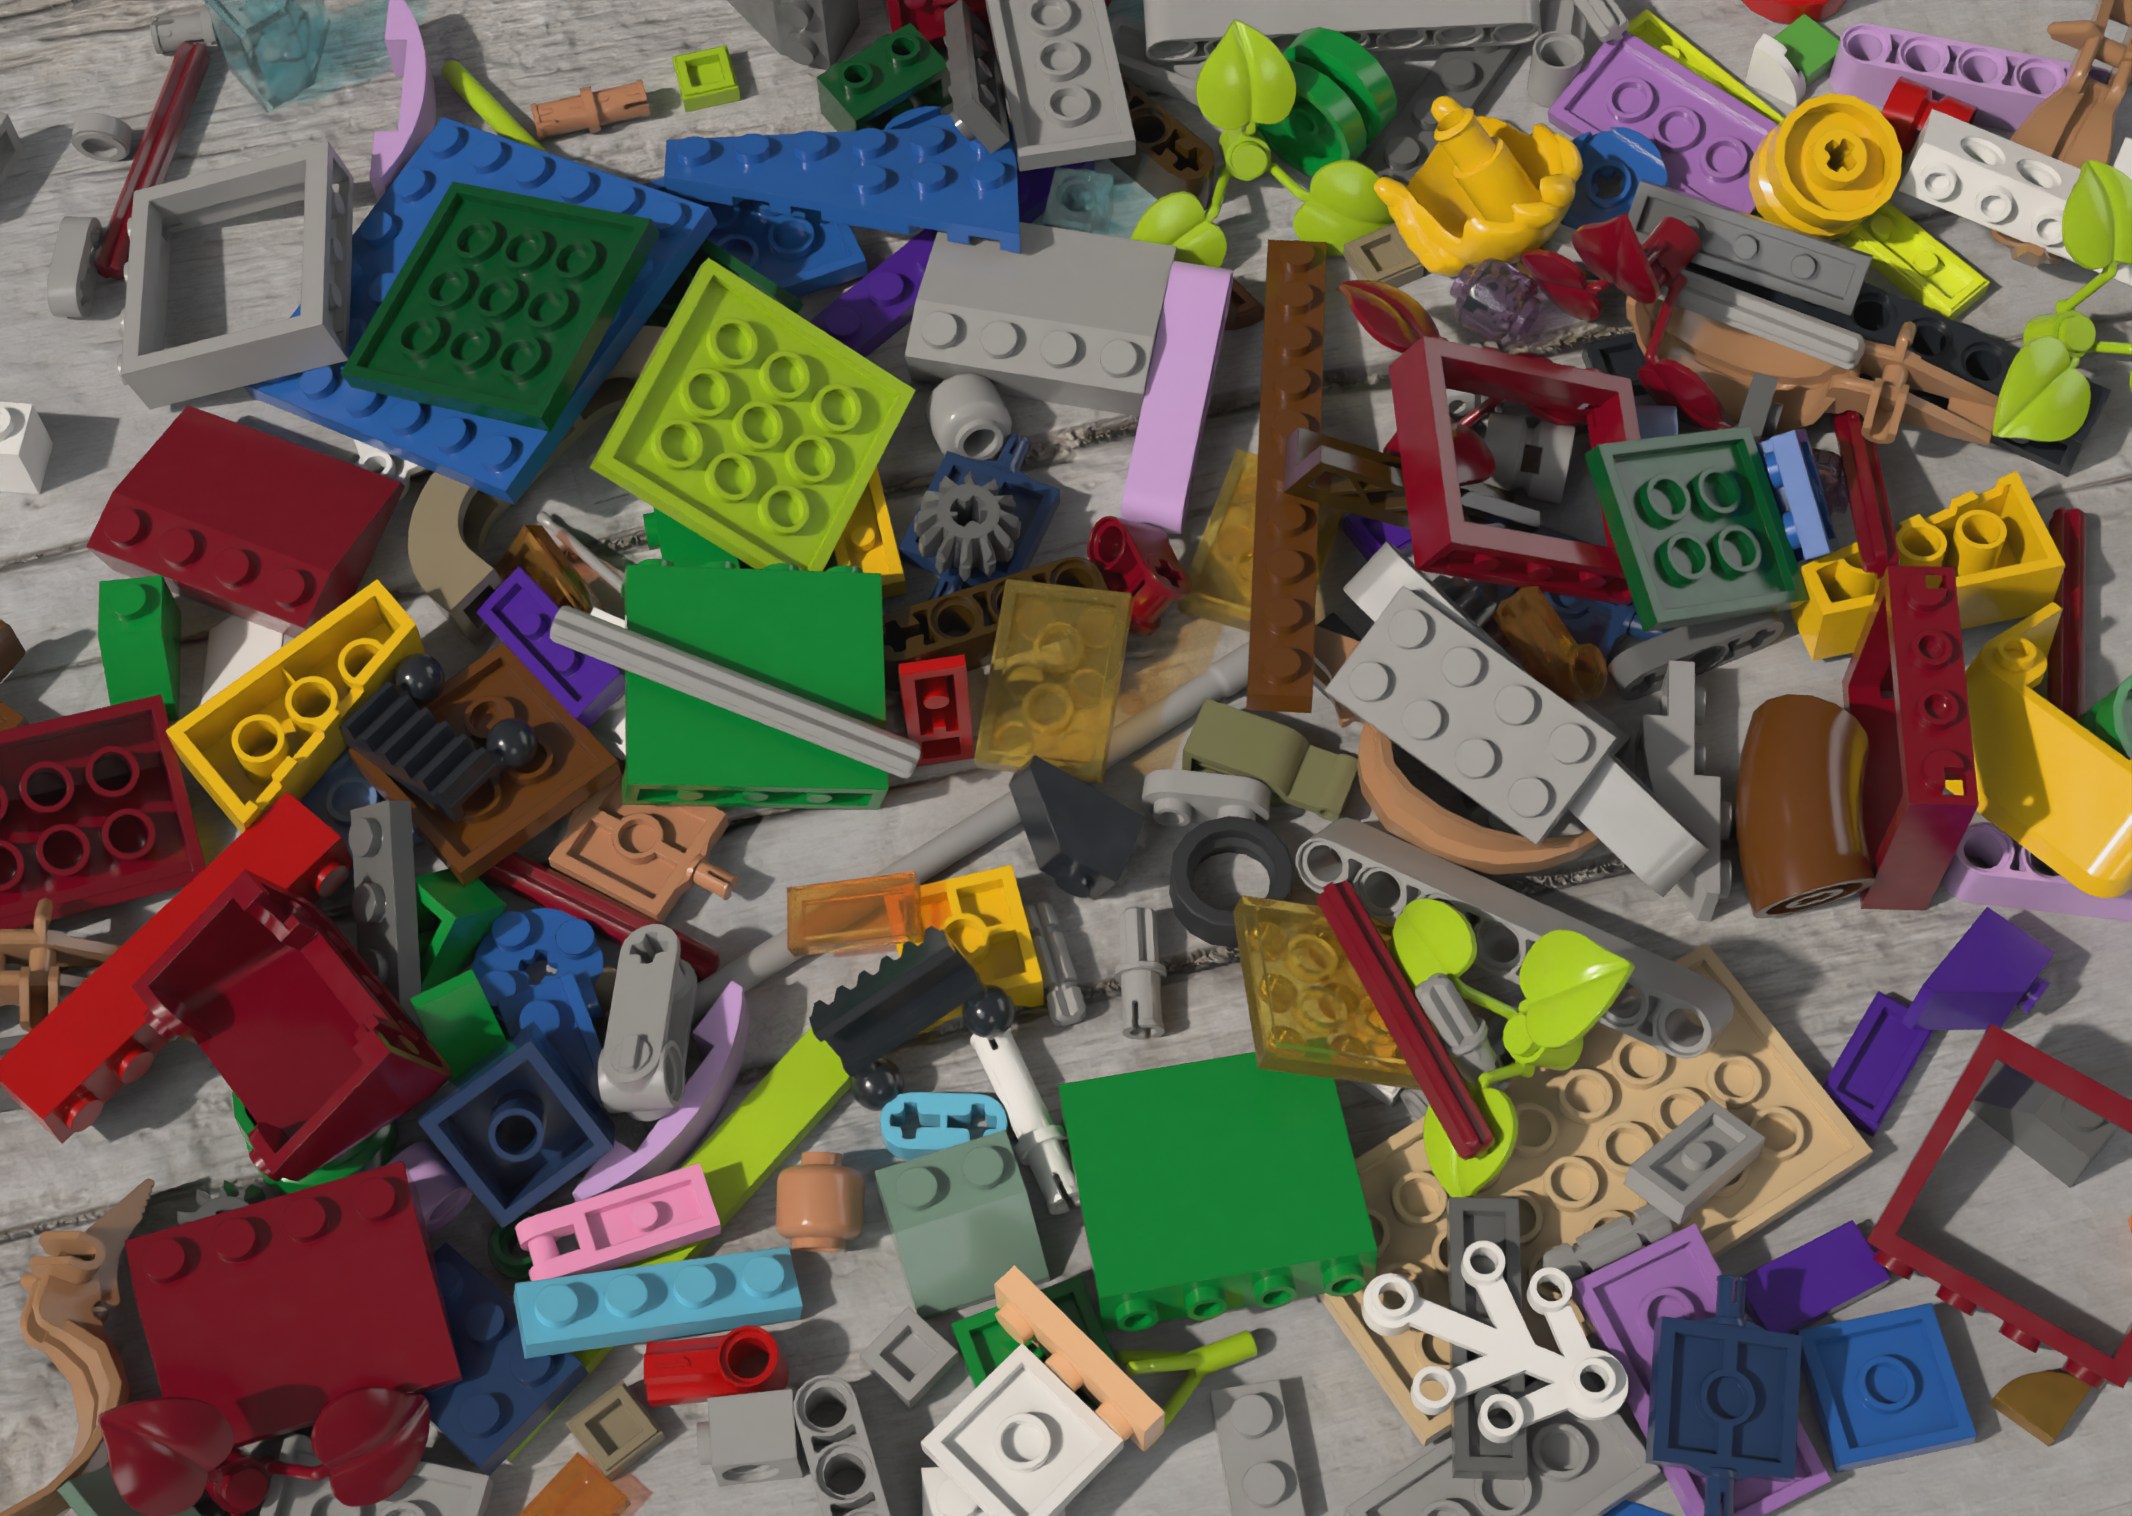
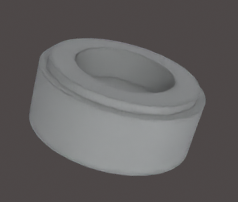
M86 113L75 119L71 143L77 151L89 158L99 161H118L129 155L133 131L128 124L116 117L101 113Z

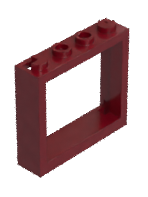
M1422 336L1389 365L1415 570L1620 605H1628L1633 601L1602 506L1601 512L1607 547L1464 521L1446 389L1586 416L1591 449H1593L1598 444L1641 439L1630 378L1605 374L1602 370L1596 368L1581 369L1557 364L1547 358H1528L1504 353L1495 347L1479 348L1450 342L1447 338L1441 336Z
M1887 566L1842 680L1844 710L1853 715L1867 733L1870 747L1863 785V819L1869 859L1876 882L1869 888L1859 892L1861 909L1926 911L1979 806L1955 567ZM1880 691H1894V698H1881ZM1945 780H1962L1964 795H1943V790L1946 786Z
M1989 1024L1867 1237V1242L1878 1248L1873 1260L1907 1280H1910L1915 1270L1938 1282L1941 1285L1935 1296L1973 1317L1979 1306L1999 1317L2004 1322L1998 1332L2034 1353H2037L2041 1344L2044 1343L2067 1356L2068 1358L2062 1369L2090 1386L2101 1390L2107 1379L2123 1389L2132 1374V1321L2111 1356L1897 1234L1996 1060L2132 1134L2131 1100L1997 1026Z

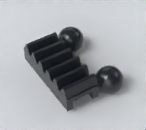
M422 653L411 654L404 657L397 664L393 673V684L387 681L339 727V730L346 745L457 824L465 816L462 804L485 782L494 787L501 780L500 774L505 769L516 770L531 763L538 751V737L535 730L527 722L517 718H508L497 722L490 729L486 739V749L481 747L479 750H476L466 735L456 736L449 723L445 720L439 724L429 709L425 707L423 710H419L416 704L431 702L442 692L445 684V674L440 663L432 656Z
M930 926L925 930L924 941L917 946L910 941L903 944L901 957L897 960L887 955L883 957L880 962L879 971L876 974L872 975L864 970L858 975L856 987L850 990L841 985L836 989L834 1001L829 1005L821 1000L815 1002L812 1016L809 1017L816 1038L820 1042L825 1040L840 1057L845 1072L852 1077L851 1090L856 1101L868 1110L882 1111L887 1103L894 1100L899 1094H903L904 1077L895 1063L881 1057L960 1005H962L963 1022L970 1032L982 1038L998 1037L1004 1034L1012 1025L1015 1017V1006L1011 996L1004 989L982 983L979 973L943 929L939 931Z

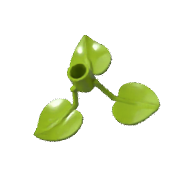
M1233 20L1222 40L1204 62L1196 83V99L1202 114L1213 125L1224 129L1218 143L1224 163L1217 169L1218 180L1211 205L1204 213L1200 201L1192 193L1185 191L1170 193L1158 199L1144 212L1134 228L1130 239L1177 246L1175 261L1220 268L1226 254L1227 242L1221 228L1212 221L1220 213L1229 178L1234 176L1240 180L1250 181L1259 178L1265 172L1271 173L1296 198L1304 201L1294 215V231L1301 241L1327 242L1326 255L1344 256V244L1395 222L1389 215L1387 205L1377 196L1373 189L1376 181L1380 179L1379 176L1363 163L1354 160H1339L1326 164L1314 174L1309 192L1296 183L1278 165L1277 161L1271 158V151L1262 132L1257 127V123L1276 124L1289 115L1296 97L1295 77L1282 52L1267 36L1243 21Z
M2096 160L2082 162L2079 178L2067 199L2062 217V238L2067 253L2083 268L2089 270L2103 268V270L2071 297L2058 300L2055 304L2056 313L2037 315L2026 324L2023 332L2024 346L2010 365L1999 394L1992 435L1995 437L2019 438L2039 442L2061 441L2071 437L2083 425L2088 415L2091 400L2090 386L2086 377L2075 369L2079 365L2080 357L2086 353L2095 352L2132 355V343L2096 341V331L2093 322L2083 313L2075 311L2076 306L2116 276L2118 270L2117 263L2132 264V180L2123 172L2108 164ZM2131 370L2130 377H2129V384H2130L2131 390H2132V370Z
M1420 898L1411 901L1403 908L1402 914L1396 919L1388 945L1389 951L1413 993L1415 994V989L1419 983L1428 980L1433 974H1445L1452 981L1461 997L1508 1019L1503 1030V1043L1510 1055L1516 1060L1515 1064L1482 1073L1477 1079L1476 1085L1462 1078L1495 1135V1144L1488 1149V1153L1481 1158L1475 1157L1466 1161L1460 1158L1430 1105H1428L1425 1114L1423 1140L1428 1162L1435 1177L1451 1197L1474 1198L1478 1191L1494 1179L1506 1165L1518 1136V1118L1511 1099L1505 1092L1491 1088L1492 1085L1517 1076L1531 1078L1534 1075L1536 1066L1557 1071L1567 1070L1572 1067L1582 1053L1583 1036L1614 1003L1635 969V965L1630 960L1611 952L1584 934L1562 929L1550 931L1541 936L1532 945L1523 960L1519 973V984L1527 999L1521 1001L1518 1008H1514L1467 986L1459 979V976L1471 967L1477 955V942L1471 924L1453 906L1438 900Z

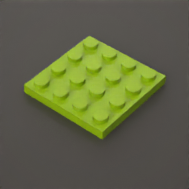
M708 258L699 267L589 468L754 569H764L768 565L777 563H789L799 566L801 571H823L898 426L915 389Z

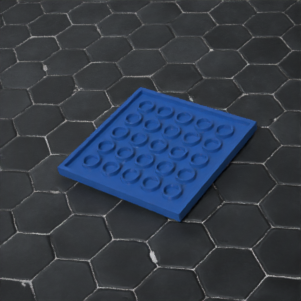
M442 117L352 235L349 357L452 181L649 218L660 233L552 431L548 432L352 388L341 375V371L347 361L243 387L252 398L516 505L715 227L717 221L709 207ZM301 304L290 318L300 316Z

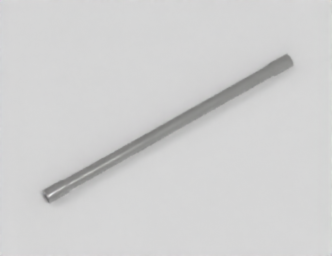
M1249 641L1212 663L1204 673L1055 763L1054 766L1085 783L1199 713L1205 698L1218 701L1247 687ZM1011 791L698 982L692 1025L705 1017L731 981L742 986L744 993L886 906L885 893L922 884L1022 822Z

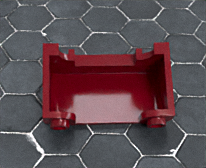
M246 869L132 986L148 1007V1010L144 1013L148 1024L169 1041H175L180 1036L187 1041L199 1045L258 1123L248 1134L249 1141L253 1146V1149L249 1152V1157L263 1174L277 1182L283 1178L299 1182L431 1098L453 1075L451 1068L327 915L305 898Z

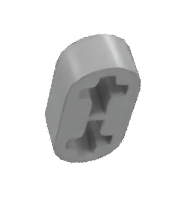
M65 216L61 220L47 280V299L53 316L87 317L90 314L99 278L98 269L94 266L93 261L103 238L102 226L96 217Z

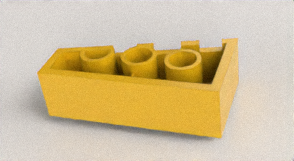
M2017 470L1998 478L1996 487L1977 495L1971 490L1951 499L1949 508L1929 517L1923 518L1920 514H1917L1899 522L1897 531H1895L1901 559L1900 566L1955 567L1961 630L2032 615L2054 601L2065 568V563ZM1857 542L1801 566L1800 573L1810 600L1796 609H1791V615L1812 661L1854 652L1882 581L1875 579L1874 573L1863 571Z
M376 579L168 728L166 733L182 763L242 834L286 792H289L300 802L348 745L344 743L339 727L387 681L393 684L394 670L404 657L415 653L425 654L417 625L380 581Z

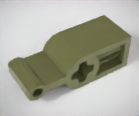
M1205 698L1183 749L1182 770L1249 777L1264 783L1270 788L1272 792L1270 807H1279L1288 803L1316 813L1325 820L1335 821L1340 819L1357 778L1358 759L1347 754H1336L1308 744L1303 735L1288 726Z

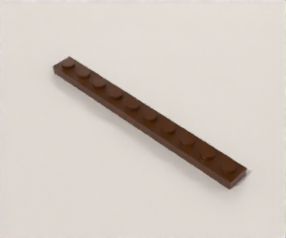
M1268 239L1246 710L1311 713L1319 503L1284 493L1287 437L1298 427L1321 434L1327 242Z

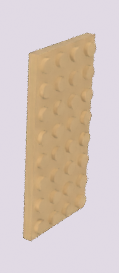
M1707 942L1674 962L1714 980L1723 986L1731 996L1734 1007L1733 1018L1727 1028L1704 1053L1696 1058L1682 1059L1597 1022L1583 1036L1582 1053L1572 1067L1567 1070L1557 1071L1536 1066L1534 1075L1531 1078L1513 1077L1511 1081H1507L1508 1087L1503 1091L1511 1099L1518 1118L1516 1144L1503 1169L1494 1179L1479 1190L1474 1198L1519 1199L1522 1318L1535 1345L1561 1355L1545 1315L1533 1310L1527 1300V1289L1532 1276L1538 1270L1543 1269L1541 1263L1543 1255L1546 1251L1564 1243H1568L1572 1247L1576 1243V1237L1623 1215L1631 1219L1634 1216V1210L1649 1204L1624 1185L1629 1166L1708 1100L1712 1099L1766 1138L1758 1158L1680 1225L1672 1220L1674 1226L1672 1234L1695 1223L1714 1260L1867 1162L1873 1152ZM1635 987L1628 990L1629 994L1641 999ZM1684 1009V1013L1689 1021L1703 1027L1702 1021L1695 1013ZM1514 1060L1513 1062L1509 1063L1508 1065L1515 1064V1061H1516V1060ZM1425 1116L1355 1158V1163L1378 1250L1376 1277L1389 1273L1404 1276L1414 1284L1420 1298L1449 1309L1446 1206L1451 1196L1440 1185L1428 1162L1423 1140ZM1585 1272L1584 1275L1581 1276V1278H1583V1277H1585V1276H1587V1275H1589V1274H1588L1587 1272ZM1549 1282L1541 1283L1537 1286L1538 1294L1547 1301H1557L1562 1297L1561 1290L1555 1289ZM1366 1287L1348 1296L1335 1297L1327 1293L1319 1294L1318 1297L1423 1447L1451 1430V1406L1445 1412L1438 1415L1424 1414L1414 1406L1410 1393L1414 1377L1421 1369L1428 1366H1438L1445 1370L1450 1369V1342L1413 1327L1401 1335L1392 1337L1374 1332L1368 1327L1362 1316L1361 1307ZM1388 1290L1379 1295L1381 1304L1388 1309H1399L1405 1304L1402 1295L1396 1291ZM1571 1294L1569 1303L1587 1341L1594 1337ZM1524 1373L1525 1382L1531 1379L1532 1376ZM1426 1381L1420 1386L1422 1395L1429 1400L1438 1401L1446 1396L1445 1388L1437 1381Z

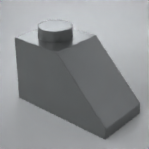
M1998 1060L1994 1062L1968 1110L2069 1188L2077 1181L2119 1129L2116 1125Z

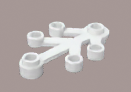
M1477 1241L1467 1247L1461 1262V1273L1464 1280L1476 1288L1494 1328L1420 1298L1414 1284L1406 1277L1398 1274L1380 1275L1374 1278L1366 1287L1361 1307L1362 1316L1365 1323L1374 1332L1392 1337L1401 1335L1413 1327L1483 1356L1449 1370L1438 1366H1428L1421 1369L1414 1377L1410 1394L1414 1406L1424 1414H1441L1451 1406L1452 1401L1523 1373L1549 1383L1550 1385L1517 1400L1506 1394H1495L1484 1401L1478 1415L1480 1432L1492 1442L1506 1443L1514 1439L1520 1429L1567 1410L1584 1420L1598 1421L1614 1415L1626 1399L1628 1378L1625 1369L1610 1353L1590 1347L1569 1303L1572 1294L1571 1281L1563 1271L1557 1268H1543L1532 1276L1527 1289V1300L1533 1310L1545 1315L1561 1355L1535 1345L1502 1275L1505 1268L1504 1253L1496 1244L1490 1241ZM1476 1256H1487L1494 1262L1496 1269L1489 1274H1480L1472 1268L1470 1261ZM1545 1282L1553 1283L1561 1290L1562 1297L1557 1301H1547L1538 1294L1537 1286ZM1388 1290L1396 1291L1402 1295L1405 1304L1399 1309H1388L1381 1304L1379 1295ZM1586 1372L1597 1373L1603 1378L1605 1389L1600 1392L1586 1390L1581 1384L1580 1376ZM1431 1380L1437 1381L1445 1388L1446 1396L1438 1401L1429 1400L1422 1395L1420 1391L1421 1384ZM1496 1408L1505 1409L1511 1414L1514 1424L1506 1429L1496 1428L1489 1422L1488 1412Z

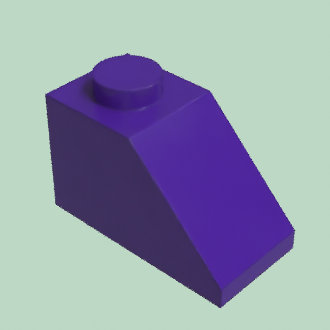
M1986 907L1922 985L1902 1018L1901 1023L1911 1030H1986L1989 1024H1993L2001 1029L2016 1009L2028 1015L2044 995L2051 982L2043 978L2041 974L2055 952L1989 907Z

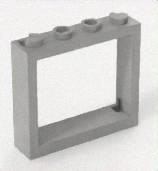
M329 141L134 191L132 217L127 222L130 248L129 262H126L124 265L127 290L125 307L122 308L120 313L123 328L122 354L117 358V368L123 384L129 385L149 410L348 361L354 178ZM305 200L300 316L164 350L172 234Z

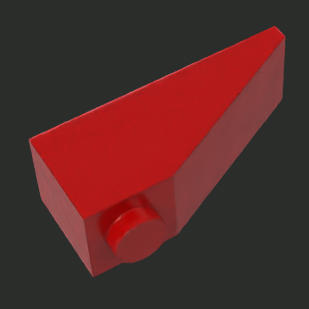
M965 655L899 664L898 675L907 739L915 741L921 746V754L916 767L974 759Z

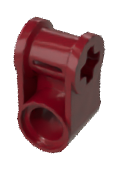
M1106 516L1096 522L1087 542L1089 561L1096 564L1100 570L1121 622L1135 633L1150 636L1160 627V617L1174 601H1182L1192 591L1190 577L1181 567L1170 545L1168 536L1163 529L1114 516Z

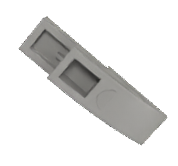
M1669 660L1660 690V715L1643 714L1634 744L1636 776L1710 848L1674 886L1677 894L1696 920L1710 922L1718 899H1728L1730 894L1732 865L1731 860L1721 859V840L1729 839L1732 808L1731 802L1721 801V777L1704 776L1705 743L1695 742V725L1703 724L1706 705L1705 687L1695 686V662Z

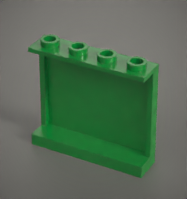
M646 559L638 562L637 565H626L621 586V597H625L626 629L886 730L881 573H864L861 568L849 565L835 566L826 572L801 571L799 566L789 563L772 564L764 569H740L736 564L727 561L707 562L701 565V567L675 566L673 562L665 559ZM625 670L626 768L622 779V805L879 809L888 791V772Z
M1324 1040L1058 1084L1061 1120L1068 1139L1099 1299L1102 1332L1114 1329L1138 1332L1151 1328L1157 1322L1185 1317L1194 1320H1208L1222 1315L1226 1310L1255 1305L1262 1308H1278L1291 1303L1296 1298L1325 1293L1335 1297L1348 1296L1368 1286L1376 1278L1378 1250Z

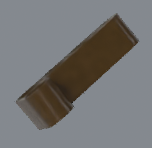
M1121 75L1136 140V155L1109 158V160L1157 200L1170 193L1185 191L1195 195L1200 201L1203 210H1206L1211 204L1214 193L1215 158L1213 150L1207 143ZM1005 101L1006 115H1007V123L1010 124L1009 116H1008V111H1007V106H1006V101Z
M1076 556L1063 558L884 614L885 689L900 692L898 666L902 663L965 655L968 672L1057 643L1060 646L1069 671L1077 681L1091 687L1106 686L1119 677L1124 666L1123 625L1104 578L1096 564L1086 558ZM1078 593L1083 594L1086 597L1082 599L1071 600L1066 599L1064 596L1068 594ZM1016 611L1027 614L1022 618L1015 619L1005 616L1010 612ZM952 630H964L969 632L960 637H951L945 635L946 633ZM929 640L930 644L925 645L924 641ZM1097 643L1108 648L1102 651H1090L1084 647Z

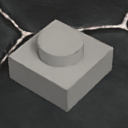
M909 1306L859 1355L861 1364L910 1409L959 1361L958 1351Z

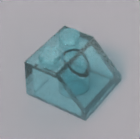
M204 0L231 73L267 113L284 102L294 99L302 91L315 84L331 23L324 0Z

